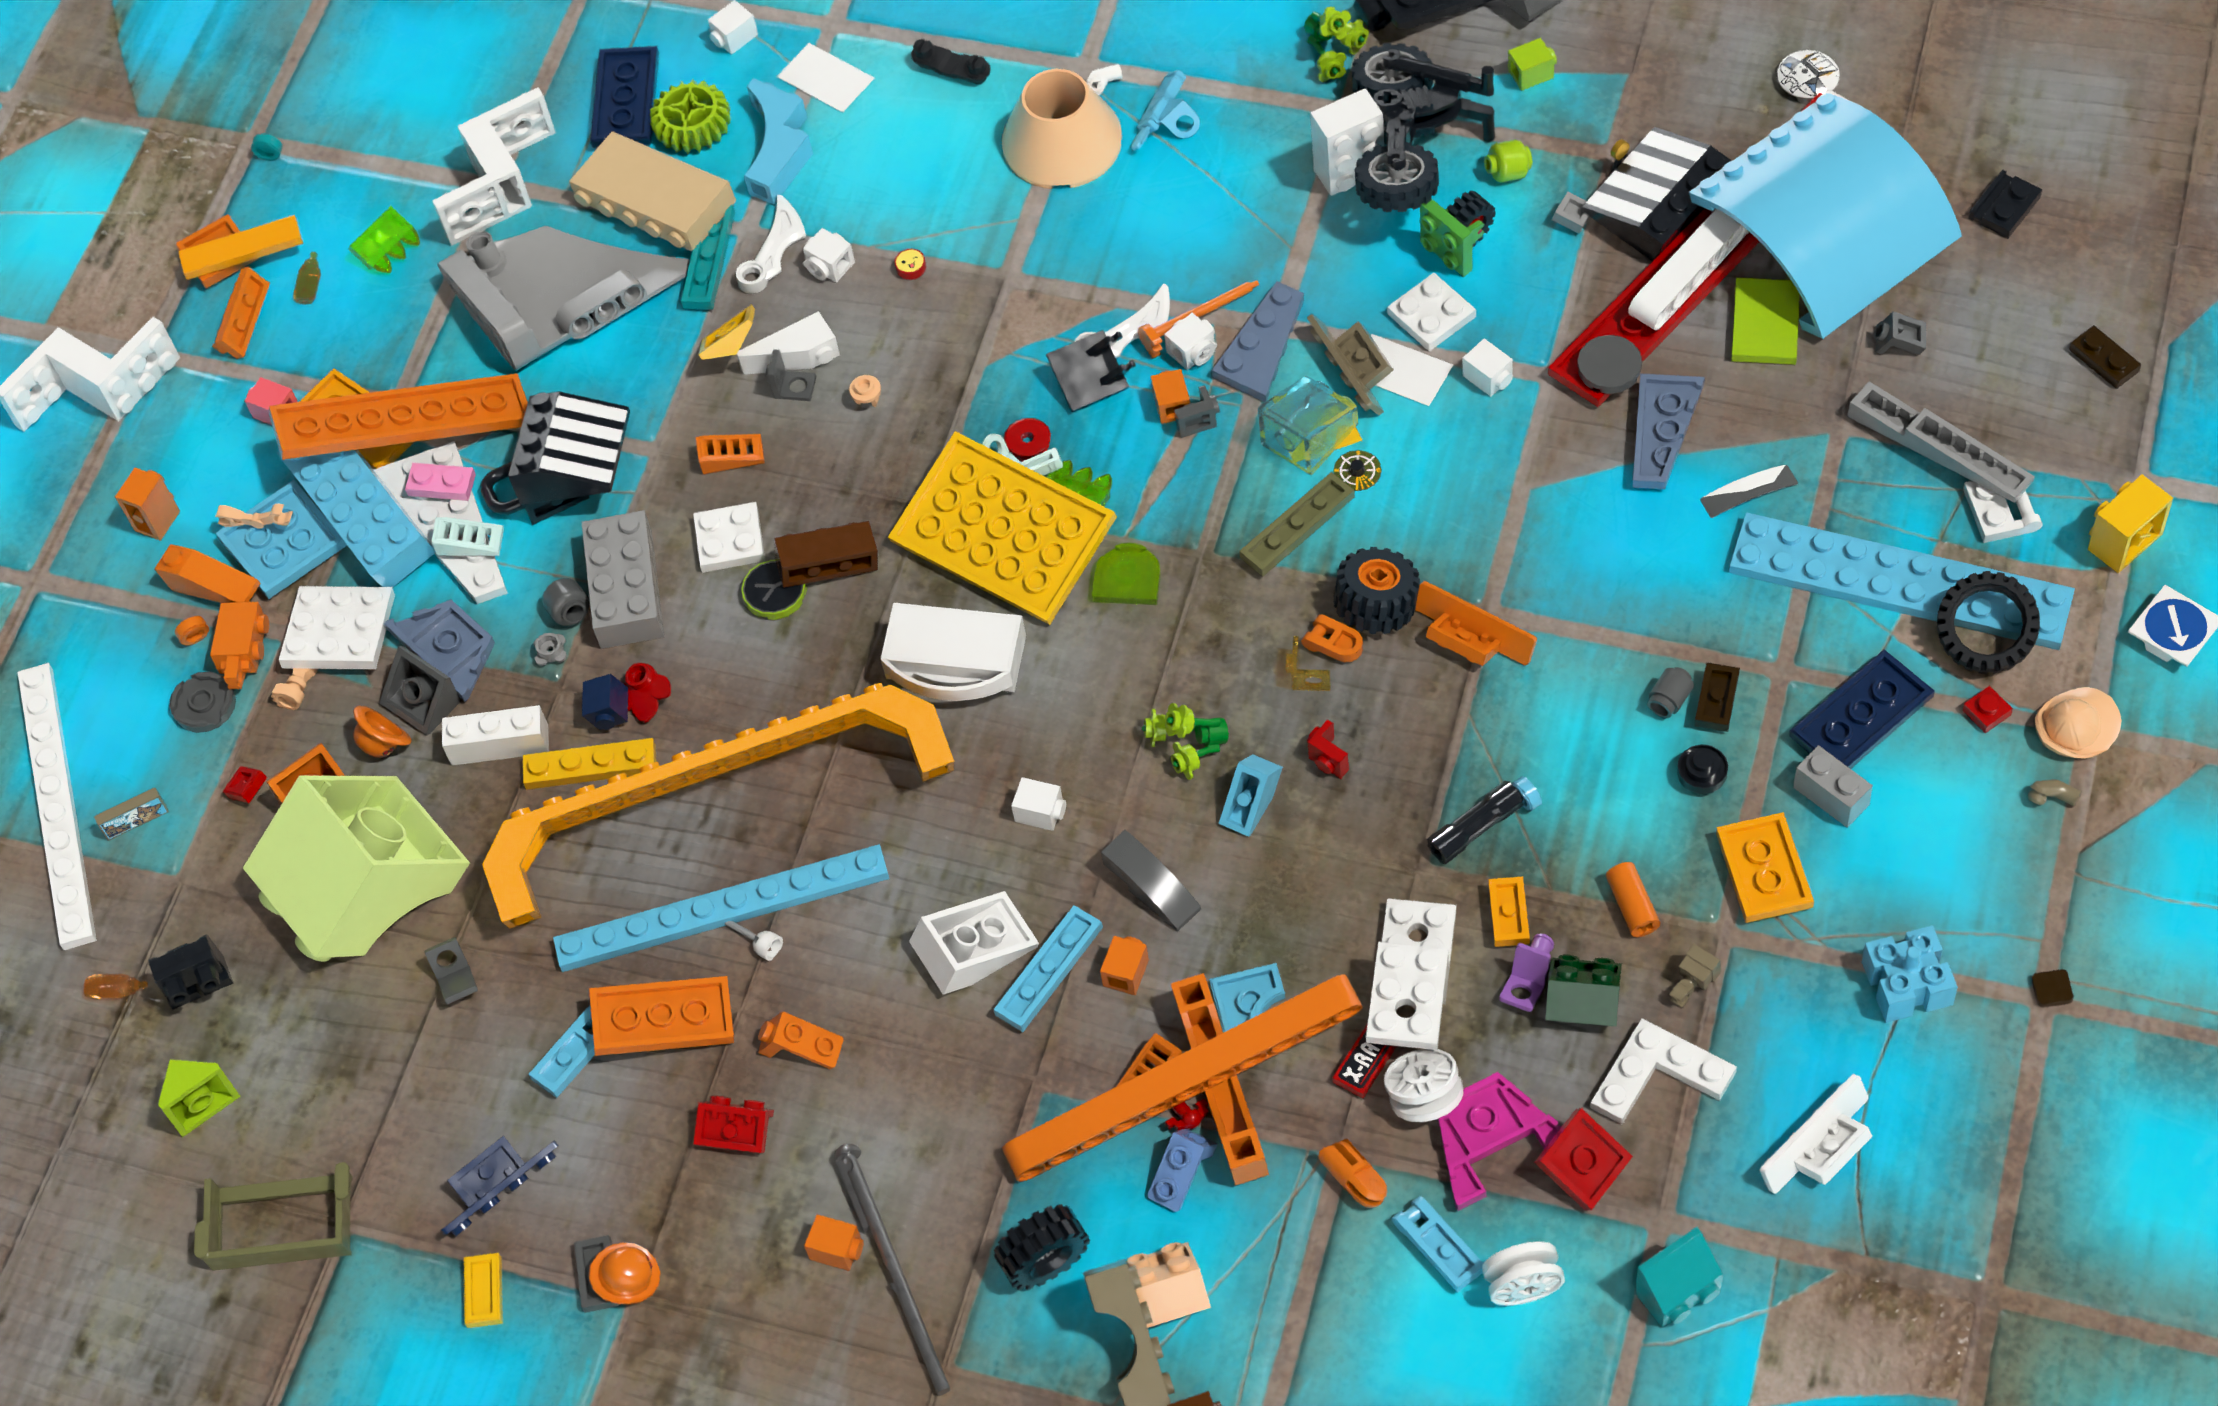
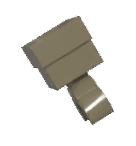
M1693 944L1679 965V974L1684 979H1681L1671 991L1670 996L1672 998L1670 1001L1683 1008L1691 997L1695 986L1705 991L1710 982L1714 983L1721 973V961L1696 944Z

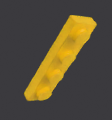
M653 738L526 754L523 755V784L526 790L605 780L626 773L627 777L640 773V767L656 762V745Z

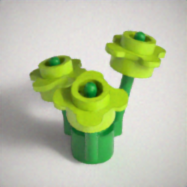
M1331 6L1327 7L1323 14L1312 12L1304 23V30L1309 35L1307 42L1314 46L1320 55L1317 67L1320 70L1318 79L1321 82H1326L1328 79L1341 78L1345 75L1344 61L1346 60V55L1343 52H1325L1319 42L1328 41L1335 36L1336 39L1341 41L1342 45L1349 47L1350 54L1355 55L1358 53L1359 48L1365 45L1369 35V31L1363 27V21L1356 20L1354 23L1350 22L1347 24L1351 19L1349 11H1336Z
M1176 703L1169 705L1166 715L1156 714V710L1151 709V716L1144 718V725L1142 726L1144 737L1150 738L1151 747H1155V741H1165L1166 732L1168 736L1176 734L1178 738H1184L1191 731H1195L1197 742L1204 744L1206 747L1196 751L1190 744L1181 747L1179 742H1174V754L1171 755V763L1177 773L1183 772L1188 780L1194 777L1192 771L1200 768L1199 758L1207 754L1220 752L1219 745L1226 744L1229 737L1228 726L1224 718H1194V713L1186 705L1178 707Z

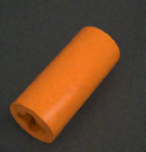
M1624 862L1610 868L1606 872L1605 877L1633 937H1642L1656 931L1660 927L1661 922L1634 863Z

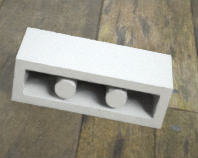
M540 705L442 718V747L452 766L549 752L548 723Z

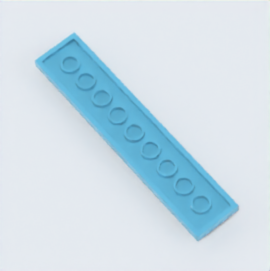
M1747 512L1729 569V573L1936 622L1943 598L1957 581L1962 578L1965 579L1973 573L1982 574L1983 571H1991V573L1997 574V572L2005 573V576L2009 578L2012 576L2018 579V582L2021 585L2024 584L2036 600L2040 614V627L2035 645L2060 650L2075 588ZM1993 591L1977 592L1964 599L1956 610L1954 618L1955 626L2013 640L2019 638L2023 625L2021 612L2014 601L2002 593Z

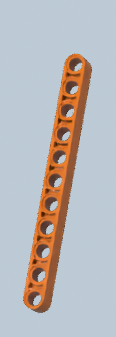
M1346 975L1335 976L1012 1139L1002 1147V1151L1017 1181L1022 1182L1032 1179L1354 1016L1362 1009L1363 1005Z

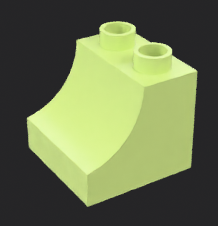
M299 776L243 869L261 890L259 900L263 906L269 911L282 916L296 933L295 944L297 948L313 960L326 962L332 957L365 956L374 942L399 918L429 900L450 894L470 862L397 776Z

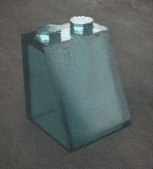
M1307 375L1258 407L1261 445L1311 476L1358 425V409L1350 398L1338 395L1330 390L1324 382L1315 381Z

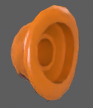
M361 705L354 708L353 714L357 721L353 732L354 741L366 754L378 758L387 757L398 745L406 746L412 742L407 732L376 710Z
M621 1242L606 1247L596 1255L590 1265L589 1281L593 1291L603 1300L614 1304L631 1305L643 1302L654 1294L660 1284L661 1272L656 1259L647 1249L634 1243Z

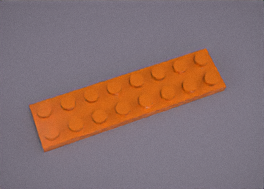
M516 373L269 406V417L282 460L520 428L528 402L519 376Z

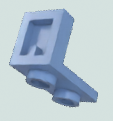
M1189 1129L1173 1132L1148 1192V1198L1173 1211L1181 1210L1201 1160L1213 1156L1217 1143Z

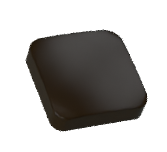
M2065 969L2033 974L2032 985L2040 1007L2065 1005L2073 1001L2074 994L2068 972Z

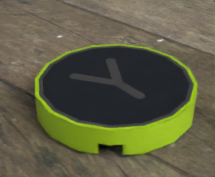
M769 560L758 564L748 572L743 579L741 591L745 605L753 615L767 617L768 620H778L790 616L800 608L803 603L802 600L806 596L807 587L806 584L783 588L776 561Z

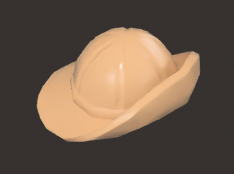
M2090 687L2076 688L2053 697L2038 710L2035 716L2036 733L2043 746L2058 755L2082 759L2097 756L2108 750L2118 737L2122 722L2121 714L2112 697Z

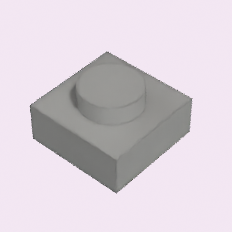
M1567 192L1555 211L1552 220L1580 234L1590 218L1587 213L1581 210L1587 201Z

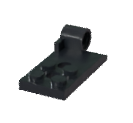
M1355 0L1353 7L1371 31L1381 30L1391 21L1397 29L1405 28L1407 30L1493 0Z

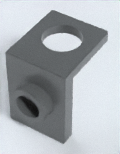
M773 349L770 364L766 368V382L771 385L774 399L811 401L816 374L786 371L780 350ZM795 380H803L807 383V387L801 392H793L789 389L790 384Z
M456 937L424 951L438 980L446 1004L478 991L471 968ZM446 950L453 951L456 954V959L452 964L442 966L437 963V956L441 952Z

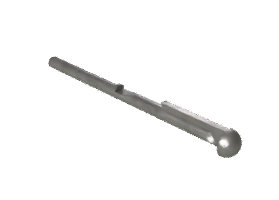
M843 1144L835 1153V1161L863 1230L865 1232L869 1229L871 1230L883 1262L891 1273L894 1283L890 1284L891 1288L898 1296L937 1395H944L951 1389L857 1161V1158L861 1155V1150L854 1144Z

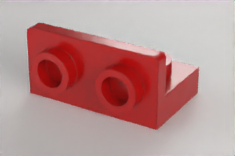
M711 1095L710 1101L698 1102L693 1144L764 1153L769 1117H773L774 1109L764 1108L765 1102L744 1100L743 1105L731 1104L730 1097Z

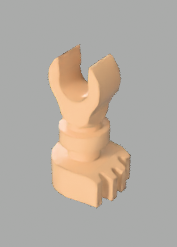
M293 668L292 676H289L286 684L278 683L274 687L271 695L273 702H277L279 707L297 710L304 699L303 691L307 686L306 682L315 676L318 669Z

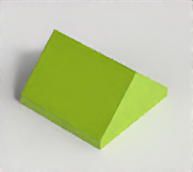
M170 1060L158 1105L180 1135L184 1137L241 1096L217 1063Z

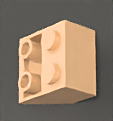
M1178 1242L1170 1243L1162 1247L1161 1251L1148 1255L1144 1253L1136 1254L1127 1259L1129 1268L1136 1267L1142 1285L1141 1288L1135 1289L1139 1303L1147 1302L1153 1322L1146 1324L1147 1328L1211 1308L1200 1268L1188 1242L1183 1244Z

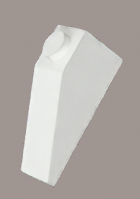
M819 311L739 350L736 354L744 375L766 373L773 349L780 350L786 371L813 369L821 364L830 362L833 358L840 355L836 337Z

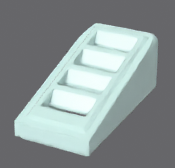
M436 517L432 545L437 556H500L504 528L503 525ZM459 535H463L462 541L458 540ZM473 535H477L476 543L471 542ZM485 535H490L489 545L484 544Z

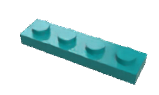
M733 205L728 207L723 218L718 224L713 225L708 231V236L702 243L700 241L692 251L681 298L683 309L713 310L735 216Z

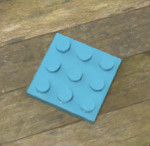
M294 480L245 512L247 514H262L271 511L274 504H284L283 513L293 511L288 525L282 526L272 523L258 529L244 524L243 526L223 527L215 533L219 541L244 571L260 581L259 589L268 599L347 546L325 515Z

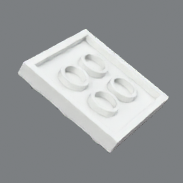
M299 586L279 657L281 667L299 669H376L386 633L384 623L389 620L395 598L393 588Z

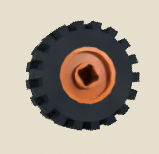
M1370 547V550L1361 548L1356 551V554H1348L1346 560L1341 561L1337 572L1333 603L1334 607L1337 608L1336 613L1338 616L1345 617L1344 622L1347 625L1356 626L1355 629L1361 632L1368 630L1369 634H1376L1379 631L1387 634L1390 633L1391 629L1395 631L1402 629L1403 624L1407 625L1411 621V616H1414L1420 585L1419 572L1417 568H1413V562L1410 559H1403V554L1399 552L1393 553L1388 548H1384V550H1379L1377 547Z

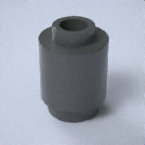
M1680 667L1666 668L1649 693L1647 705L1650 710L1663 718H1670L1672 714H1676L1694 688L1691 675Z

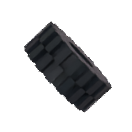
M1060 1204L1056 1205L1054 1209L1052 1206L1046 1207L1041 1213L1036 1211L1031 1214V1218L1027 1220L1024 1218L1019 1221V1226L1016 1228L1011 1227L1006 1232L1008 1236L1001 1237L998 1241L999 1246L995 1247V1254L993 1255L1013 1288L1022 1290L1025 1287L1026 1290L1033 1289L1035 1284L1038 1286L1044 1285L1046 1280L1050 1278L1053 1280L1058 1277L1061 1271L1066 1272L1071 1268L1070 1264L1078 1262L1082 1258L1080 1254L1087 1251L1088 1247L1086 1245L1090 1244L1089 1236L1069 1206L1063 1207Z

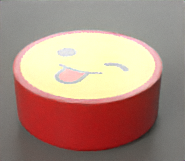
M917 249L901 251L895 258L897 274L907 280L917 279L922 276L926 271V261L923 253Z

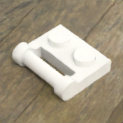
M1973 481L1964 482L1963 491L1983 543L2032 533L2043 526L2040 516L2035 514L2026 490L2016 501L2022 519L2014 521L2007 501L2003 496Z

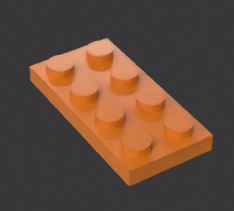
M727 976L589 988L595 1056L734 1043Z

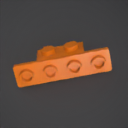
M1423 581L1419 585L1415 610L1435 620L1428 627L1426 638L1481 666H1484L1498 652L1525 666L1531 662L1537 642L1536 636L1427 581Z

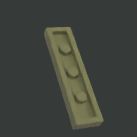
M1330 472L1239 551L1240 558L1263 577L1355 497L1354 489Z

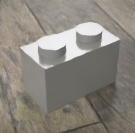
M1818 745L1796 767L1793 788L1848 828L1869 806L1873 785Z

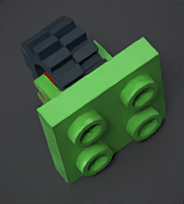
M1474 191L1463 193L1461 199L1457 197L1454 200L1455 204H1450L1447 209L1442 208L1433 199L1427 204L1422 203L1420 207V241L1423 247L1429 252H1434L1442 259L1446 267L1457 271L1463 277L1473 270L1472 247L1476 245L1477 240L1480 242L1483 239L1482 235L1484 233H1488L1490 230L1488 226L1493 225L1494 219L1492 218L1496 216L1495 207Z

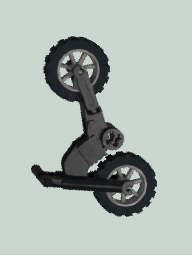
M1385 43L1382 47H1377L1376 45L1369 48L1368 52H1361L1359 59H1354L1353 67H1351L1353 93L1366 88L1383 113L1384 144L1387 145L1383 147L1381 145L1375 146L1371 152H1364L1362 154L1363 158L1357 160L1355 167L1356 193L1364 204L1369 203L1370 207L1376 210L1381 208L1384 212H1391L1392 210L1405 212L1408 208L1417 209L1421 207L1422 203L1427 204L1432 200L1431 196L1437 194L1439 172L1438 162L1436 158L1433 159V153L1429 150L1425 151L1424 147L1420 145L1413 146L1415 139L1421 137L1422 134L1424 137L1429 136L1428 133L1435 135V128L1447 124L1459 116L1482 122L1483 139L1486 141L1494 140L1496 137L1494 125L1495 111L1493 107L1461 98V91H1468L1488 97L1493 96L1494 69L1491 66H1484L1481 70V79L1473 77L1470 73L1433 64L1425 51L1420 52L1418 47L1413 45L1408 47L1404 43H1397V45Z

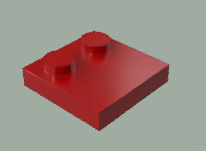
M1578 1108L1575 1109L1534 1163L1585 1211H1590L1599 1202L1633 1156L1585 1110Z

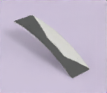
M1782 465L1736 480L1707 494L1700 501L1709 516L1714 518L1743 502L1778 489L1797 485L1798 482L1788 465Z

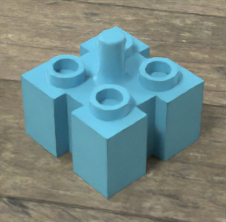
M1933 925L1906 932L1903 942L1895 943L1893 937L1890 936L1865 943L1861 962L1870 985L1879 984L1876 1000L1885 1023L1913 1016L1914 1007L1923 1005L1925 1011L1929 1012L1954 1004L1958 986L1948 962L1940 964L1943 949Z

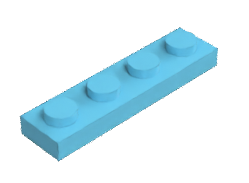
M1073 905L994 1008L995 1016L1024 1032L1102 930V921Z

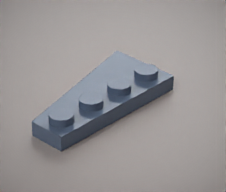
M1276 281L1212 369V378L1263 402H1267L1271 384L1275 381L1278 373V365L1287 348L1290 333L1293 332L1302 308L1304 293Z
M1640 374L1633 488L1666 489L1703 390L1705 377Z

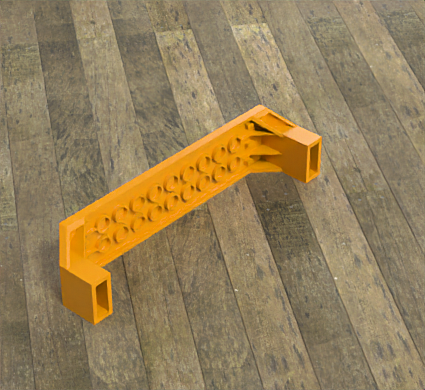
M877 683L864 688V694L851 698L850 694L837 697L831 701V706L819 709L818 705L801 710L799 712L800 717L789 721L787 717H780L768 722L769 728L757 732L755 728L746 729L737 733V739L726 743L723 742V739L715 740L703 746L704 750L691 754L690 750L672 756V762L660 766L658 762H653L640 767V773L627 777L626 773L619 774L607 779L608 784L595 789L594 785L584 786L575 790L576 796L565 800L562 799V796L553 797L542 802V808L530 811V808L527 807L510 813L511 819L503 821L482 864L502 923L511 929L542 918L526 873L551 834L862 724L907 738L922 782L954 771V759L934 705L893 685L883 687L882 683Z

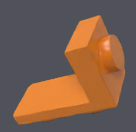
M782 1011L770 1021H765L758 1035V1040L761 1041L758 1053L771 1058L784 1049L823 1067L832 1069L836 1066L844 1039L840 1035Z

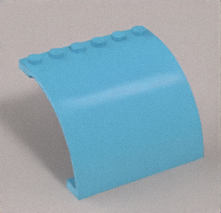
M1830 93L1820 96L1813 104L1803 111L1796 113L1788 122L1771 131L1767 137L1757 144L1750 146L1746 152L1733 161L1726 163L1722 169L1701 181L1697 187L1689 192L1692 203L1711 211L1715 208L1722 211L1746 228L1765 246L1793 282L1809 311L1799 319L1801 329L1822 339L1962 237L1958 221L1944 191L1928 166L1910 144L1895 129L1871 111L1852 101Z

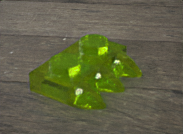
M390 206L349 246L348 250L370 270L374 268L383 273H391V263L386 255L396 259H405V249L400 241L409 245L419 246L420 239L415 228Z
M1066 460L1062 462L1063 467L1049 473L1047 478L1102 506H1105L1110 499L1111 475H1102L1091 482L1093 476L1091 467L1080 469L1072 475L1073 464L1071 460Z

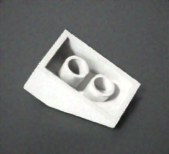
M1005 891L921 917L909 940L943 995L975 984L1034 950L1039 945V942Z

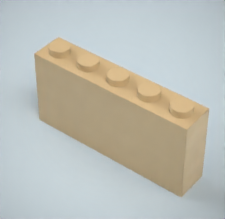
M613 131L569 181L574 192V198L580 205L595 208L607 217L613 216L622 220L629 227H638L654 238H663L677 248L683 247L690 251H693L700 241L701 243L709 234L708 231L714 224H718L728 207L736 202L729 181Z

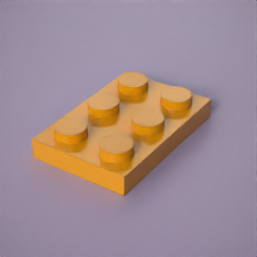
M1784 812L1716 828V836L1745 923L1814 907V899Z

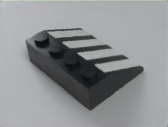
M1654 127L1582 206L1581 210L1653 262L1705 209L1691 202L1689 192L1697 187L1701 181L1711 177L1732 160L1711 145Z
M560 391L538 393L530 396L508 475L520 505L611 492L629 420V407Z

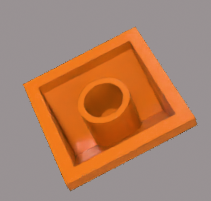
M319 743L266 782L281 806L299 776L345 775L324 745Z

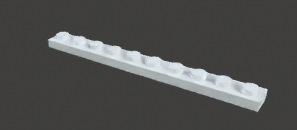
M46 663L18 671L17 673L59 943L63 950L95 942L97 939L54 673L50 664Z

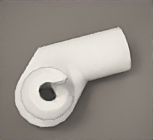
M1116 64L1094 70L1086 82L1100 95L1108 82L1122 79L1120 65Z

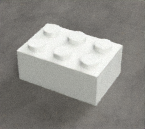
M1366 88L1310 112L1314 172L1330 196L1348 191L1355 186L1357 160L1363 158L1362 154L1364 152H1371L1373 147L1378 145L1384 146L1383 113Z

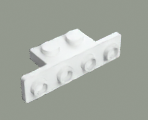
M1852 1074L1840 1085L1835 1093L1760 1168V1173L1770 1192L1777 1194L1798 1171L1826 1185L1872 1137L1869 1127L1851 1118L1869 1098L1859 1076Z

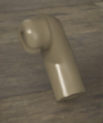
M2057 779L2035 781L2030 786L2032 789L2028 793V799L2035 804L2043 805L2046 802V798L2050 796L2075 806L2082 791Z

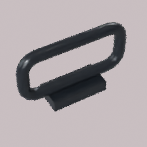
M512 461L487 473L480 485L481 494L487 506L493 512L500 515H509L525 508L532 525L590 498L587 495L520 505L518 498L508 502H500L493 490V486L498 481L508 477Z

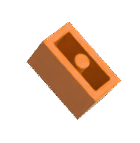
M134 468L115 498L135 532L161 541L180 513V510L174 501V496L165 485L164 478L159 473L153 470L146 472Z

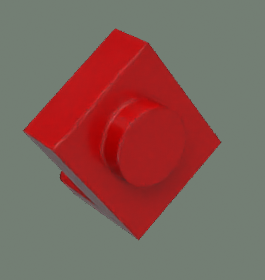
M1326 720L1321 727H1315L1308 736L1309 759L1314 761L1322 772L1326 774L1332 773L1342 779L1349 771L1348 753L1331 743L1335 737L1334 723Z

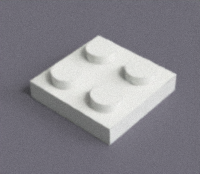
M1432 273L1387 307V314L1430 352L1476 317V309L1437 274Z
M756 502L693 513L702 573L765 561L759 511Z

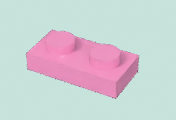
M412 463L405 490L408 496L469 501L476 474L471 467Z

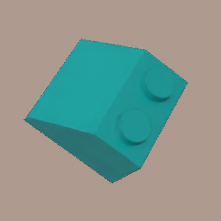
M1695 1227L1638 1267L1635 1295L1662 1328L1671 1322L1674 1324L1680 1323L1691 1313L1692 1307L1701 1301L1703 1304L1712 1301L1721 1291L1723 1273L1698 1227Z

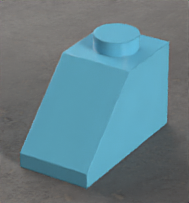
M1254 754L1238 762L1219 824L1248 837L1251 836L1274 796L1283 767Z

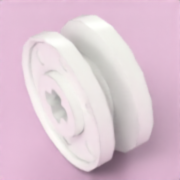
M1440 1049L1411 1051L1396 1059L1388 1067L1384 1075V1085L1387 1093L1390 1095L1391 1107L1398 1117L1407 1121L1426 1122L1436 1120L1449 1114L1456 1108L1464 1095L1463 1083L1458 1076L1456 1061L1449 1053Z
M1546 1242L1523 1243L1499 1251L1489 1257L1482 1265V1272L1485 1280L1492 1283L1489 1286L1491 1301L1497 1305L1504 1306L1521 1305L1546 1297L1558 1290L1565 1283V1276L1562 1268L1555 1265L1558 1261L1556 1247Z

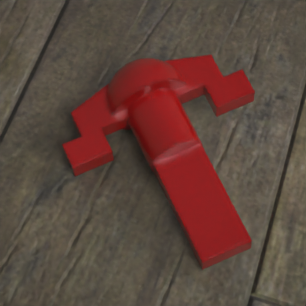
M1202 1099L1195 1103L1197 1109L1193 1110L1185 1102L1172 1107L1171 1109L1181 1119L1177 1121L1172 1117L1165 1121V1126L1168 1129L1174 1127L1177 1131L1198 1127L1208 1114V1109L1206 1108L1208 1103Z

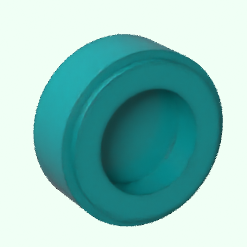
M264 133L255 135L251 145V150L257 157L268 161L278 159L283 148L282 142L278 138Z

